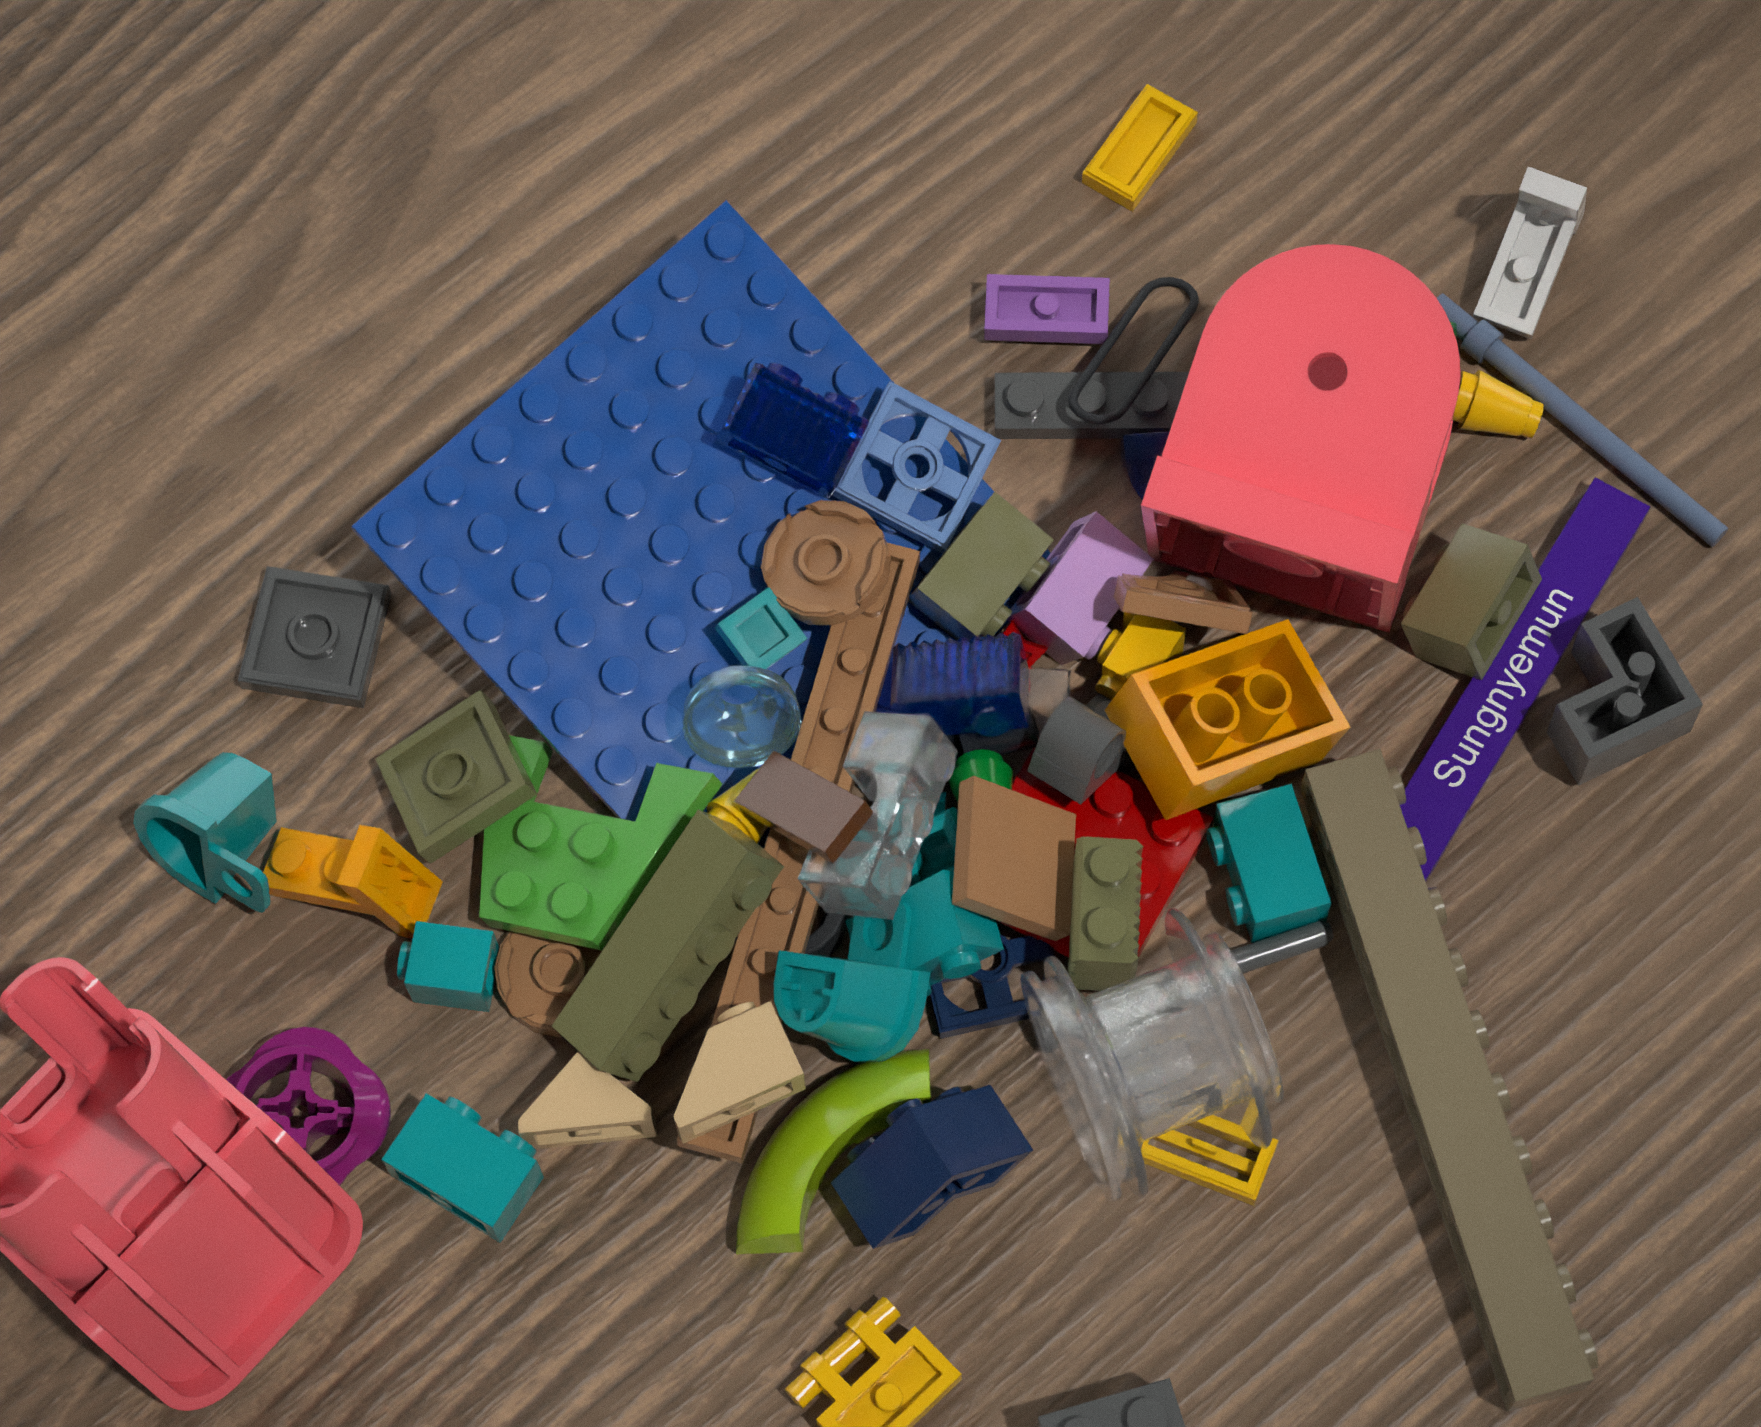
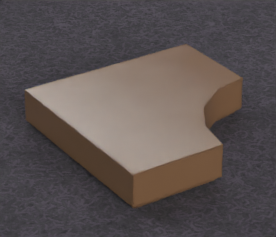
M1174 570V573L1171 572L1170 575L1164 577L1122 573V576L1118 575L1113 596L1122 612L1248 634L1253 613L1230 580Z

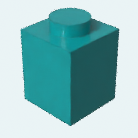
M416 921L412 942L403 941L401 945L397 976L399 980H404L405 987L415 1003L490 1012L496 980L494 968L500 947L493 931Z

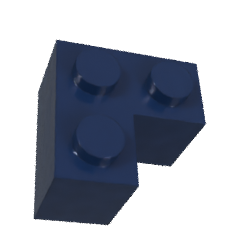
M991 1085L963 1092L961 1087L957 1086L945 1091L932 1102L923 1104L919 1098H916L896 1108L886 1118L889 1128L881 1135L871 1137L851 1150L847 1155V1159L851 1164L831 1184L871 1247L875 1249L916 1235L954 1199L994 1187L1033 1151V1148Z

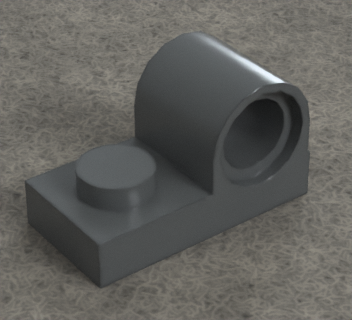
M1100 693L1087 705H1083L1072 697L1063 700L1046 722L1027 771L1081 805L1131 758L1123 745L1126 730L1111 722L1104 711L1112 700Z

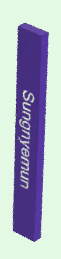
M1596 477L1540 566L1539 573L1542 580L1482 680L1472 678L1405 788L1406 803L1400 805L1407 828L1416 826L1422 837L1427 861L1426 864L1420 865L1426 882L1648 515L1650 506Z

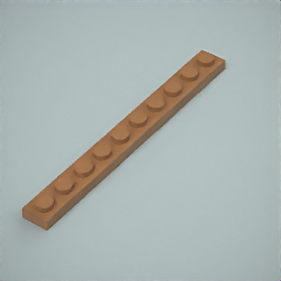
M887 543L891 556L888 582L876 602L856 618L833 625L830 628L791 758L797 764L852 793L920 562V551ZM771 828L764 850L784 865V868L773 882L767 899L754 910L738 934L711 1027L718 1025L717 1018L734 1006L746 1002H754L755 1006L758 1007L770 1001L782 1027L784 1025V1021L779 1016L774 1002V979L778 952L782 950L805 953L831 862ZM758 1111L684 1144L678 1134V1146L743 1164Z

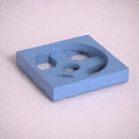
M889 381L830 495L865 510L877 520L943 554L952 540L1001 440ZM920 416L927 418L917 439L902 443L879 431L881 425L898 417ZM949 431L958 439L965 452L968 464V478L945 466L943 463V458L939 451ZM866 455L892 468V473L896 480L885 502L872 496L867 490L862 474V463ZM911 455L924 457L929 465L927 475L922 478L910 476L905 469L906 459ZM929 488L955 501L951 511L933 520L920 521L908 515L918 492Z

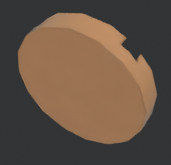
M819 500L805 505L807 510L798 512L793 517L789 514L777 523L764 545L761 569L767 586L770 587L776 595L778 603L787 610L791 617L808 625L833 626L856 618L876 602L888 582L891 556L882 530L865 510L845 501Z
M510 931L500 944L494 968L500 998L512 1017L534 1033L563 1037L552 1027V1024L603 950L517 932L511 934Z

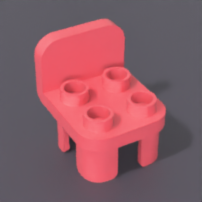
M63 957L44 960L20 974L3 991L0 997L1 1010L50 1056L48 1061L0 1109V1251L91 1340L163 1403L173 1409L182 1411L205 1408L233 1391L347 1268L359 1247L362 1237L363 1219L360 1208L288 1133L154 1017L142 1010L126 1008L93 974L77 961Z

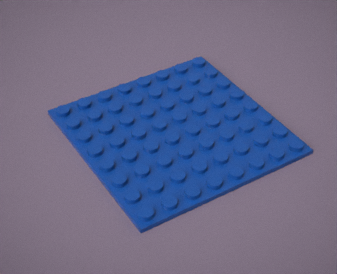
M726 200L354 523L351 529L617 818L636 821L656 763L713 773L722 783V786L712 798L713 800L753 771L759 769L773 751L791 760L831 628L830 625H808L793 618L807 637V640L752 679L716 631L715 627L768 588L761 565L764 545L777 523L789 514L793 517L798 512L807 510L805 505L819 500L842 501L830 494L889 381H893ZM920 416L898 417L881 425L879 431L902 443L917 439L927 418ZM945 439L939 451L944 465L968 478L967 461ZM866 455L862 463V474L867 490L872 496L885 502L896 480L893 476L892 468ZM911 455L906 459L905 469L910 476L922 478L927 475L929 465L924 457ZM983 479L949 545L981 505L994 493ZM929 488L918 492L908 515L920 521L933 520L951 511L955 501ZM871 516L882 530L887 543L920 551V562L912 586V593L941 557L942 553ZM1048 549L1042 555L1045 559L1050 555ZM1017 586L1004 605L1011 609L1024 590ZM908 602L864 753L872 750L978 652L973 646L974 642L985 641L986 639L979 634L967 647H964ZM1007 620L995 633V635L1009 623ZM769 827L758 842V845L762 848L765 847L770 831Z

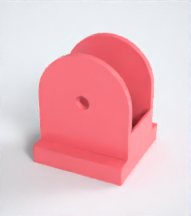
M1336 244L1311 245L1282 252L1264 260L1238 278L1218 301L1207 320L1162 456H1157L1141 503L1148 555L1154 561L1203 576L1230 580L1233 585L1390 633L1405 587L1406 576L1447 452L1452 431L1453 415L1459 394L1460 357L1458 344L1446 312L1429 288L1405 267L1381 254L1367 249Z

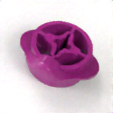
M299 1027L286 1030L266 1041L240 1070L233 1073L226 1080L251 1100L256 1091L268 1080L290 1071L288 1085L285 1090L276 1097L259 1098L258 1105L256 1106L288 1133L308 1154L311 1146L319 1138L327 1135H338L340 1129H350L344 1142L333 1153L316 1161L340 1186L347 1176L358 1165L369 1159L383 1143L391 1118L389 1095L376 1073L363 1064L353 1054L347 1044L333 1033L314 1027ZM312 1071L324 1074L342 1086L349 1095L354 1107H338L337 1100L323 1099L315 1094L311 1083ZM295 1106H307L309 1117L305 1118L304 1128H291L289 1117L293 1116Z

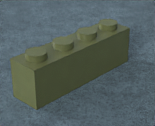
M698 809L552 1024V1027L599 1070L638 1082L643 1073L656 1062L660 1055L661 1047L682 1016L692 1009L699 991L718 963L731 952L735 938L754 910L767 899L772 884L784 868V865L736 825Z

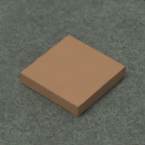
M976 776L960 782L952 904L1054 941L1069 936L1076 814Z

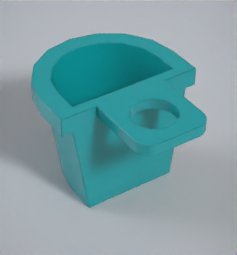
M222 752L169 794H154L144 800L135 810L133 824L140 841L152 858L186 887L215 904L226 893L260 913H263L270 906L269 884L266 875L257 867L246 862V860L277 822L272 773L239 755ZM237 873L242 876L252 890L240 885L233 878L234 875Z
M872 896L861 897L855 907L848 959L779 950L774 979V1002L778 1014L785 1024L796 1031L826 1041L836 1054L854 1062L886 1061L904 1050L919 1028L926 1005L930 972L905 969L912 921L911 906L905 901ZM884 912L891 918L893 935L885 948L877 950L870 942L869 927L874 917Z

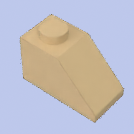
M771 1001L758 1007L755 1006L754 1002H746L734 1006L717 1018L718 1025L708 1029L673 1116L677 1132L683 1144L806 1089L804 1073Z

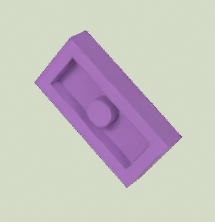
M987 274L985 340L1103 344L1108 338L1110 278Z

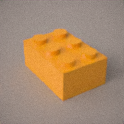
M1289 619L1131 674L1104 710L1111 722L1126 730L1123 745L1165 820L1321 762L1351 728Z

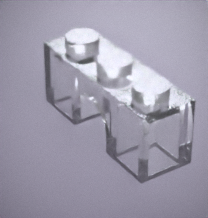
M864 711L843 768L870 801H874L871 806L874 813L834 864L809 850L798 876L799 882L826 913L893 920L901 897L910 886L914 863L924 838L928 836L932 829L936 806L945 783L953 774L955 757L958 752L931 716Z

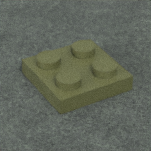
M481 690L375 758L418 854L430 864L537 795L492 700Z

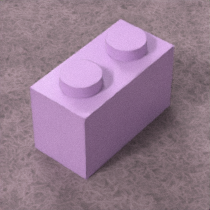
M1097 511L1071 524L1046 559L1050 562L1046 571L1027 593L1025 591L1022 592L1011 607L1012 613L1007 619L1008 622L1013 620L1019 631L1032 642L1048 647L1046 653L1060 665L1083 657L1089 660L1102 649L1112 632L1106 625L1120 608L1113 597L1118 575L1122 576V573L1142 576L1154 560Z

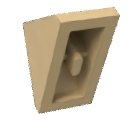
M579 1051L518 1120L520 1137L535 1149L657 1137L656 1122L651 1106L610 1073L599 1070Z

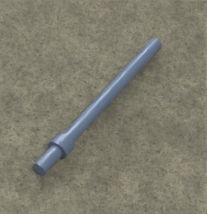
M1444 293L1437 297L1449 321L1457 324L1456 336L1463 341L1460 346L1461 349L1478 363H1483L1486 360L1529 397L1543 403V408L1711 547H1714L1729 529L1726 525L1502 342L1504 335L1485 319L1480 322L1475 320Z

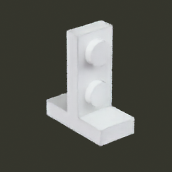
M1531 167L1527 168L1519 188V200L1474 311V319L1480 321L1485 319L1491 325L1532 339L1572 235L1576 234L1583 217L1587 187Z

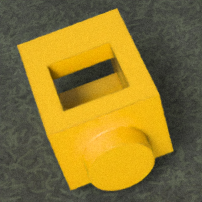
M1124 612L1122 632L1114 629L1098 655L1097 662L1102 664V676L1095 686L1096 691L1112 700L1131 674L1181 657L1186 628L1171 620Z

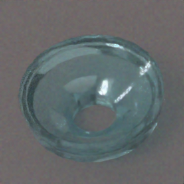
M734 665L712 672L699 680L690 690L684 703L682 725L684 737L688 745L698 756L716 765L746 768L763 764L773 751L781 755L784 754L793 745L799 734L801 714L795 692L791 685L781 676L756 666ZM736 685L749 686L758 692L751 701L743 704L728 703L721 698L722 693L726 689Z

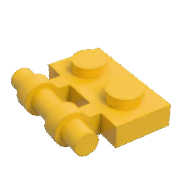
M882 1296L866 1313L858 1310L844 1323L847 1330L821 1355L816 1351L813 1352L800 1365L803 1372L785 1388V1391L802 1409L821 1391L834 1402L816 1419L819 1427H913L962 1380V1374L916 1326L894 1344L884 1331L901 1314L887 1298ZM866 1349L878 1361L850 1386L839 1374Z

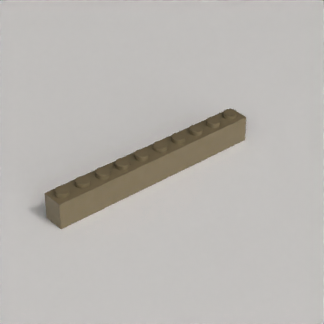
M1381 749L1305 769L1300 791L1506 1412L1584 1390L1594 1380L1591 1370L1598 1368L1596 1349L1586 1328L1578 1330L1569 1306V1304L1576 1302L1574 1284L1564 1263L1555 1265L1547 1239L1554 1237L1552 1220L1543 1199L1533 1200L1526 1179V1175L1532 1174L1530 1155L1522 1136L1512 1137L1504 1114V1112L1511 1109L1508 1090L1499 1072L1490 1073L1483 1049L1489 1048L1486 1025L1479 1010L1469 1011L1462 987L1468 986V976L1463 958L1457 948L1448 949L1441 926L1447 924V914L1442 896L1437 887H1427L1420 865L1426 864L1427 861L1422 837L1416 826L1407 828L1400 805L1406 803V794L1400 773L1395 766L1386 767Z

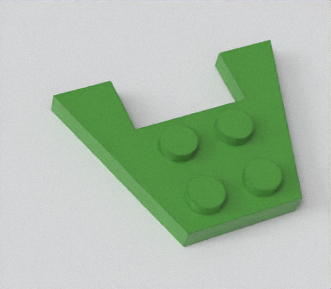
M509 735L535 791L538 793L553 750L543 741ZM656 763L636 821L535 802L536 796H534L484 829L479 917L489 927L603 950L697 810L704 811L722 786L721 781L713 773Z

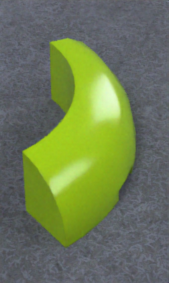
M929 1049L903 1051L886 1061L867 1062L856 1065L818 1087L790 1112L771 1136L750 1174L738 1218L736 1254L803 1252L805 1226L812 1201L825 1178L826 1171L838 1156L851 1144H858L870 1135L889 1127L886 1118L902 1104L919 1098L923 1104L931 1102Z

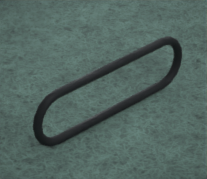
M1162 277L1148 282L1140 290L1070 392L1069 405L1077 417L1089 423L1106 424L1120 419L1129 410L1196 312L1199 298L1197 291L1191 284L1179 278ZM1164 286L1177 287L1185 291L1190 299L1187 309L1121 405L1115 411L1102 415L1088 413L1083 410L1078 403L1079 394L1147 296L1154 289Z

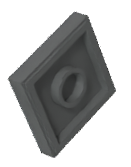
M267 566L238 677L241 689L364 708L392 594L389 585Z

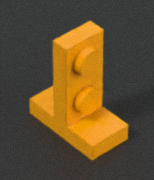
M359 825L354 840L281 827L263 871L268 879L271 896L374 915L399 936L412 939L416 921L428 922L443 883L441 879L384 830L365 825Z

